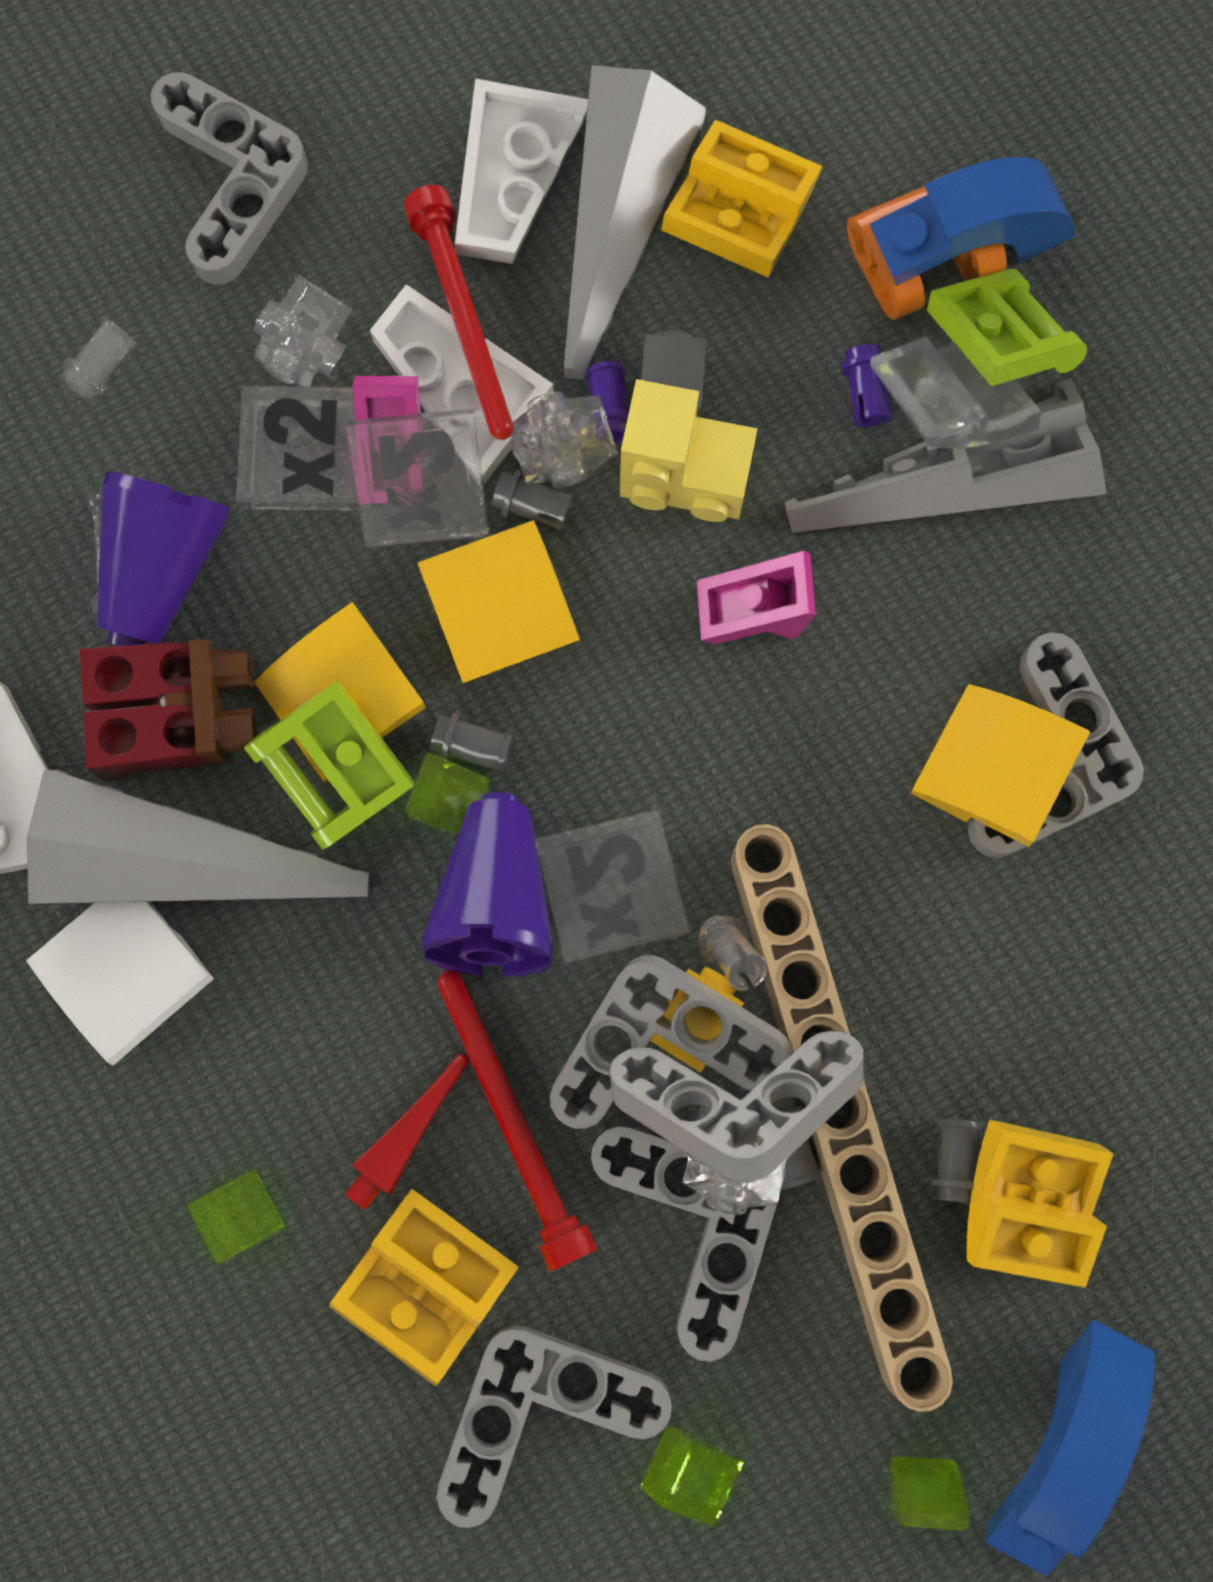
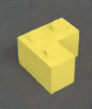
M636 379L621 447L620 497L630 498L632 504L648 510H663L666 508V505L687 509L696 518L710 522H722L727 517L739 519L758 428L696 417L699 391Z

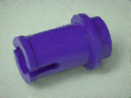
M877 344L859 345L845 352L846 361L841 364V372L849 378L854 411V426L864 428L882 425L880 417H882V422L887 423L891 421L893 414L892 410H890L884 372L889 366V357L882 354L881 346Z
M599 362L590 366L586 373L587 380L589 381L592 415L587 419V429L594 435V440L597 443L617 445L623 443L629 415L625 385L626 371L625 367H621L619 362Z

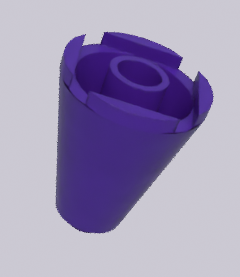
M106 472L104 483H102L97 627L109 631L106 643L115 646L142 645L147 642L161 643L225 527L230 508L194 494L191 497L171 490L172 487L123 473Z
M505 792L486 793L481 797V800L472 802L467 808L422 936V951L425 950L424 958L435 966L458 973L482 976V965H503L502 977H518L540 973L547 970L551 965L553 943L532 814L528 807L519 803V798L515 795Z

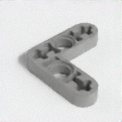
M183 72L170 73L161 77L154 84L151 91V103L162 127L175 137L233 168L190 231L186 240V254L197 276L204 282L213 285L226 284L233 281L243 271L303 182L308 171V160L299 136L292 130L192 75ZM189 98L194 111L202 116L200 123L195 112L180 105L172 112L170 104L173 101L182 104ZM227 121L241 122L245 126V131L238 140L224 143L214 138L216 129L222 123ZM259 139H260V141H261V144H262L264 150H262V149H260L259 147H257V146H258V143H259ZM287 151L290 157L288 163L278 160L273 167L270 165L266 152L280 158ZM254 194L263 199L261 210L251 217H240L232 212L234 202L243 195ZM222 223H225L230 229L227 235L222 226ZM223 245L227 255L224 258L214 255L208 261L204 251L207 248L217 251Z
M1053 632L1039 636L1025 649L1020 658L1019 667L1022 679L1037 707L1061 718H1064L1065 709L1071 703L1078 702L1089 706L1095 712L1097 722L1096 728L1093 733L1089 734L1082 748L1090 747L1105 735L1110 744L1104 746L1099 752L1109 767L1119 764L1123 768L1124 775L1117 780L1120 789L1112 781L1102 784L1098 779L1097 773L1104 768V762L1097 749L1087 757H1085L1081 750L1062 786L1069 793L1072 801L1068 815L1061 818L1048 815L1034 843L1129 797L1138 790L1143 781L1144 768L1137 751L1080 647L1070 637ZM1043 650H1045L1049 657L1060 655L1064 660L1065 664L1058 670V676L1064 687L1066 688L1073 681H1076L1080 687L1069 691L1058 701H1055L1052 696L1062 687L1057 675L1052 670L1041 672L1037 665L1044 657ZM973 818L969 820L968 835L970 841L977 851L987 857L1001 858L1027 847L1008 836L1009 843L1005 844L1000 836L989 838L984 829L987 827L985 824Z
M642 955L631 960L616 978L554 1082L550 1092V1106L555 1116L564 1125L574 1129L589 1128L596 1125L603 1118L614 1101L609 1071L611 1063L615 1059L606 1056L597 1044L598 1031L605 1026L615 1025L628 1033L631 1040V1049L637 1047L646 1048L652 1036L656 1033L739 1086L750 1091L775 1069L770 1066H764L759 1073L753 1071L748 1067L751 1055L737 1045H734L730 1057L720 1052L728 1043L734 1026L737 1025L745 1030L741 1034L738 1043L747 1049L757 1052L763 1044L769 1046L774 1051L771 1062L776 1067L792 1055V1048L787 1037L754 1014L665 959L654 955ZM647 973L653 974L659 979L655 990L670 1001L674 999L678 989L688 995L676 1009L672 1021L663 1016L670 1004L655 995L649 997L646 1002L639 1000L635 996L638 991V985L631 980V977L642 980ZM697 1006H706L713 1009L722 1021L721 1033L710 1040H702L695 1037L686 1026L687 1012ZM581 1057H583L587 1062L581 1061ZM593 1067L596 1071L603 1074L590 1093L592 1102H587L581 1109L571 1102L574 1098V1092L570 1088L576 1089L579 1087Z
M827 1031L816 1034L801 1045L742 1100H739L662 1052L652 1048L637 1047L617 1055L611 1063L609 1074L612 1096L615 1104L623 1112L719 1174L735 1182L751 1183L760 1181L775 1171L859 1090L864 1078V1050L858 1040L846 1033ZM821 1065H824L826 1068L821 1072ZM652 1079L654 1085L650 1083L648 1080ZM784 1097H798L808 1103L805 1109L795 1113L778 1111L772 1105L775 1101ZM688 1105H700L710 1111L706 1117L697 1121H684L674 1115L677 1110ZM758 1139V1147L751 1146ZM737 1145L740 1148L734 1149L733 1146Z
M617 1126L607 1129L598 1136L592 1147L591 1156L594 1171L602 1181L611 1186L707 1217L677 1316L676 1330L680 1344L690 1356L697 1360L709 1362L723 1358L732 1350L737 1340L776 1210L777 1194L774 1184L768 1177L756 1181L755 1192L764 1197V1203L761 1209L750 1207L747 1211L743 1227L745 1229H756L754 1240L750 1243L735 1232L716 1231L720 1217L733 1224L737 1204L728 1199V1192L731 1186L742 1188L745 1183L735 1182L724 1177L666 1139L630 1127ZM620 1137H627L632 1140L631 1151L650 1159L651 1145L664 1148L665 1151L654 1168V1187L649 1188L639 1184V1181L646 1173L644 1170L626 1166L621 1175H614L609 1172L610 1160L601 1156L604 1146H616ZM681 1157L696 1161L702 1172V1183L698 1190L692 1195L685 1197L671 1193L664 1181V1173L668 1164L674 1159ZM723 1243H731L740 1247L745 1257V1268L742 1274L737 1279L729 1282L719 1281L714 1278L707 1266L711 1250ZM700 1283L705 1284L718 1294L737 1295L733 1307H729L720 1300L716 1321L719 1326L725 1328V1333L722 1338L711 1337L707 1346L696 1344L697 1334L692 1328L688 1327L691 1318L703 1319L710 1299L708 1296H696Z
M518 1325L502 1328L493 1335L484 1352L439 1481L437 1491L439 1510L446 1520L458 1527L471 1528L481 1525L490 1518L498 1503L532 1401L631 1438L647 1439L655 1437L664 1430L670 1420L672 1404L667 1386L661 1378L649 1371L534 1329ZM514 1340L525 1343V1356L534 1360L531 1369L527 1367L519 1368L510 1391L524 1393L521 1403H518L504 1392L483 1390L485 1379H488L498 1387L505 1368V1361L496 1356L497 1349H509ZM574 1362H581L590 1366L596 1373L598 1381L594 1393L587 1399L580 1401L571 1400L566 1397L560 1390L558 1377L562 1369ZM608 1373L622 1376L616 1384V1391L629 1396H637L641 1386L652 1389V1402L660 1407L656 1415L646 1413L641 1422H634L631 1420L630 1406L615 1399H611L610 1413L598 1410L597 1408L606 1396ZM489 1405L498 1406L505 1410L511 1421L509 1435L503 1441L494 1444L485 1443L479 1439L474 1432L472 1424L475 1413L482 1407ZM463 1446L479 1458L501 1460L499 1469H495L486 1462L478 1484V1490L488 1495L486 1501L475 1499L470 1509L457 1505L459 1493L450 1488L451 1482L463 1484L473 1460L471 1456H460V1450Z

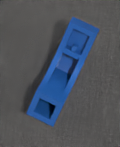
M1009 157L985 161L939 177L925 184L927 195L870 223L896 286L960 254L982 246L1009 244L1020 264L1075 237L1073 221L1048 168L1038 160L1025 157Z
M1094 1319L1089 1323L1060 1361L1056 1403L1044 1440L1023 1478L989 1519L985 1539L986 1544L1046 1576L1050 1574L1067 1552L1078 1558L1084 1554L1114 1507L1137 1454L1152 1398L1155 1351Z

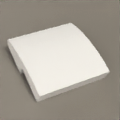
M151 901L95 902L26 960L64 1013L104 1060L111 1065L116 1064L214 979L184 938L168 925Z

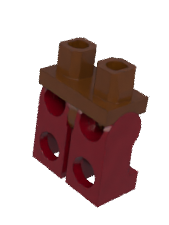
M208 639L188 641L189 643L80 648L83 705L90 710L89 712H83L86 769L102 781L128 778L129 773L166 768H189L206 763L208 765L227 764V753L245 750L243 747L258 736L256 715L252 708L223 711L222 692L253 689V663L248 652L228 649L215 650Z

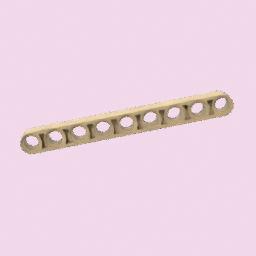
M769 824L755 825L747 829L738 839L732 853L731 866L779 1031L787 1037L793 1054L801 1046L803 1034L810 1027H820L826 1031L843 1032L848 1035L850 1033L793 845L788 835L780 828ZM754 843H764L771 846L778 856L777 869L770 873L754 871L745 860V849ZM781 903L792 909L797 923L794 933L787 936H779L768 930L763 918L765 907ZM798 964L811 971L815 980V988L813 994L808 999L799 1000L793 998L785 991L782 984V976L787 966ZM821 1065V1072L826 1068V1066ZM863 1079V1084L859 1090L850 1098L853 1112L848 1123L840 1128H833L825 1122L810 1137L881 1378L887 1389L907 1408L918 1412L932 1411L941 1406L949 1397L953 1385L952 1371ZM800 1099V1103H803L806 1108L808 1103ZM853 1155H861L869 1162L872 1177L864 1190L850 1193L844 1188L840 1180V1170L846 1159ZM883 1221L891 1232L890 1247L885 1254L877 1258H868L860 1248L861 1233L872 1222ZM894 1289H905L911 1300L909 1314L899 1323H885L880 1315V1304L883 1297ZM913 1358H927L931 1367V1375L926 1385L914 1391L903 1389L900 1380L903 1366Z

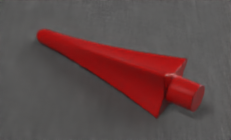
M460 1053L456 1055L422 1097L351 1165L360 1172V1175L344 1195L365 1211L381 1189L392 1195L430 1122L456 1081L468 1066L469 1058L466 1054Z

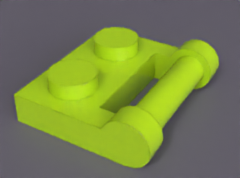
M1007 269L931 291L927 311L991 386L1054 368L1059 373H1067L1076 368L1087 354L1088 348L1076 333L1072 331L1065 332L1031 295L1029 292V282L1016 269Z
M338 679L243 747L255 763L262 760L314 828L310 834L321 849L329 847L414 787L413 779ZM296 737L348 806L334 814L284 749L283 744Z

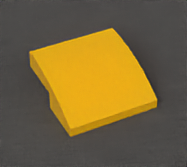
M715 120L692 156L688 176L664 214L661 231L769 278L806 206L822 166Z
M534 520L417 562L462 683L580 640Z
M353 602L331 616L292 646L254 682L279 719L282 720L338 679L381 738L426 708L423 700ZM293 737V739L295 740L301 751L304 753L310 764L313 766L317 774L320 776L322 781L325 784L328 783L329 780L326 778V776L323 774V772L320 770V768L317 766L314 760L310 757V755L307 753V751L304 749L301 743L297 740V738Z
M968 684L910 794L966 823L970 818H973L1030 847L1034 843L1091 731L1021 700Z
M989 1119L971 1192L967 1229V1261L973 1267L1086 1288L1107 1228L1104 1223L1093 1216V1212L1113 1153L1098 1143Z
M411 1189L371 1244V1248L329 1303V1307L436 1387L519 1267L422 1195Z

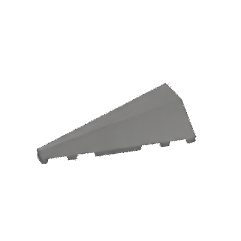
M591 65L564 358V378L585 379L589 363L603 334H606L611 324L613 312L624 288L628 287L663 213L664 203L677 176H680L686 164L687 154L698 131H701L704 125L706 108L652 70Z
M1071 378L1054 384V397L1028 408L1022 400L1015 401L1005 406V418L976 426L965 423L883 459L884 471L857 483L854 482L850 475L843 476L833 481L834 493L801 502L793 498L786 501L785 506L792 533L1104 495L1107 494L1100 449L1087 425L1083 400Z
M44 770L27 835L28 904L368 897L370 895V872L361 869L355 870L319 858L318 855L304 850H295L262 839L261 836L170 806H161L125 794L124 791L94 784L67 775V772L61 770Z

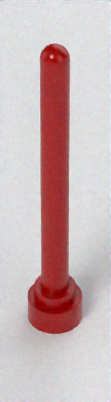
M439 185L421 186L413 190L404 201V210L409 226L413 233L428 242L489 432L497 440L508 439L513 433L514 425L450 235L453 231L456 213L449 192Z
M451 970L442 972L437 980L438 989L545 1229L539 1231L544 1244L539 1246V1249L549 1272L554 1271L598 1248L587 1224L580 1226L576 1215L568 1216L461 975Z

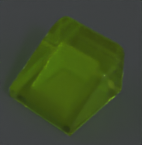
M427 753L406 805L405 812L410 819L458 835L468 806L472 802L481 800V797L486 794L490 779L440 756Z
M256 1169L207 1193L187 1206L217 1264L230 1260L286 1228Z
M668 1426L645 1473L641 1487L662 1508L715 1527L743 1462L680 1429Z
M906 1456L891 1458L888 1508L902 1526L961 1531L969 1528L970 1517L960 1470L954 1461Z

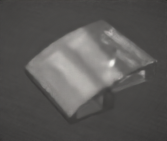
M925 336L871 357V368L929 447L943 449L977 447L1015 438L1039 429L1041 411L1016 379L991 386L955 343L936 350Z

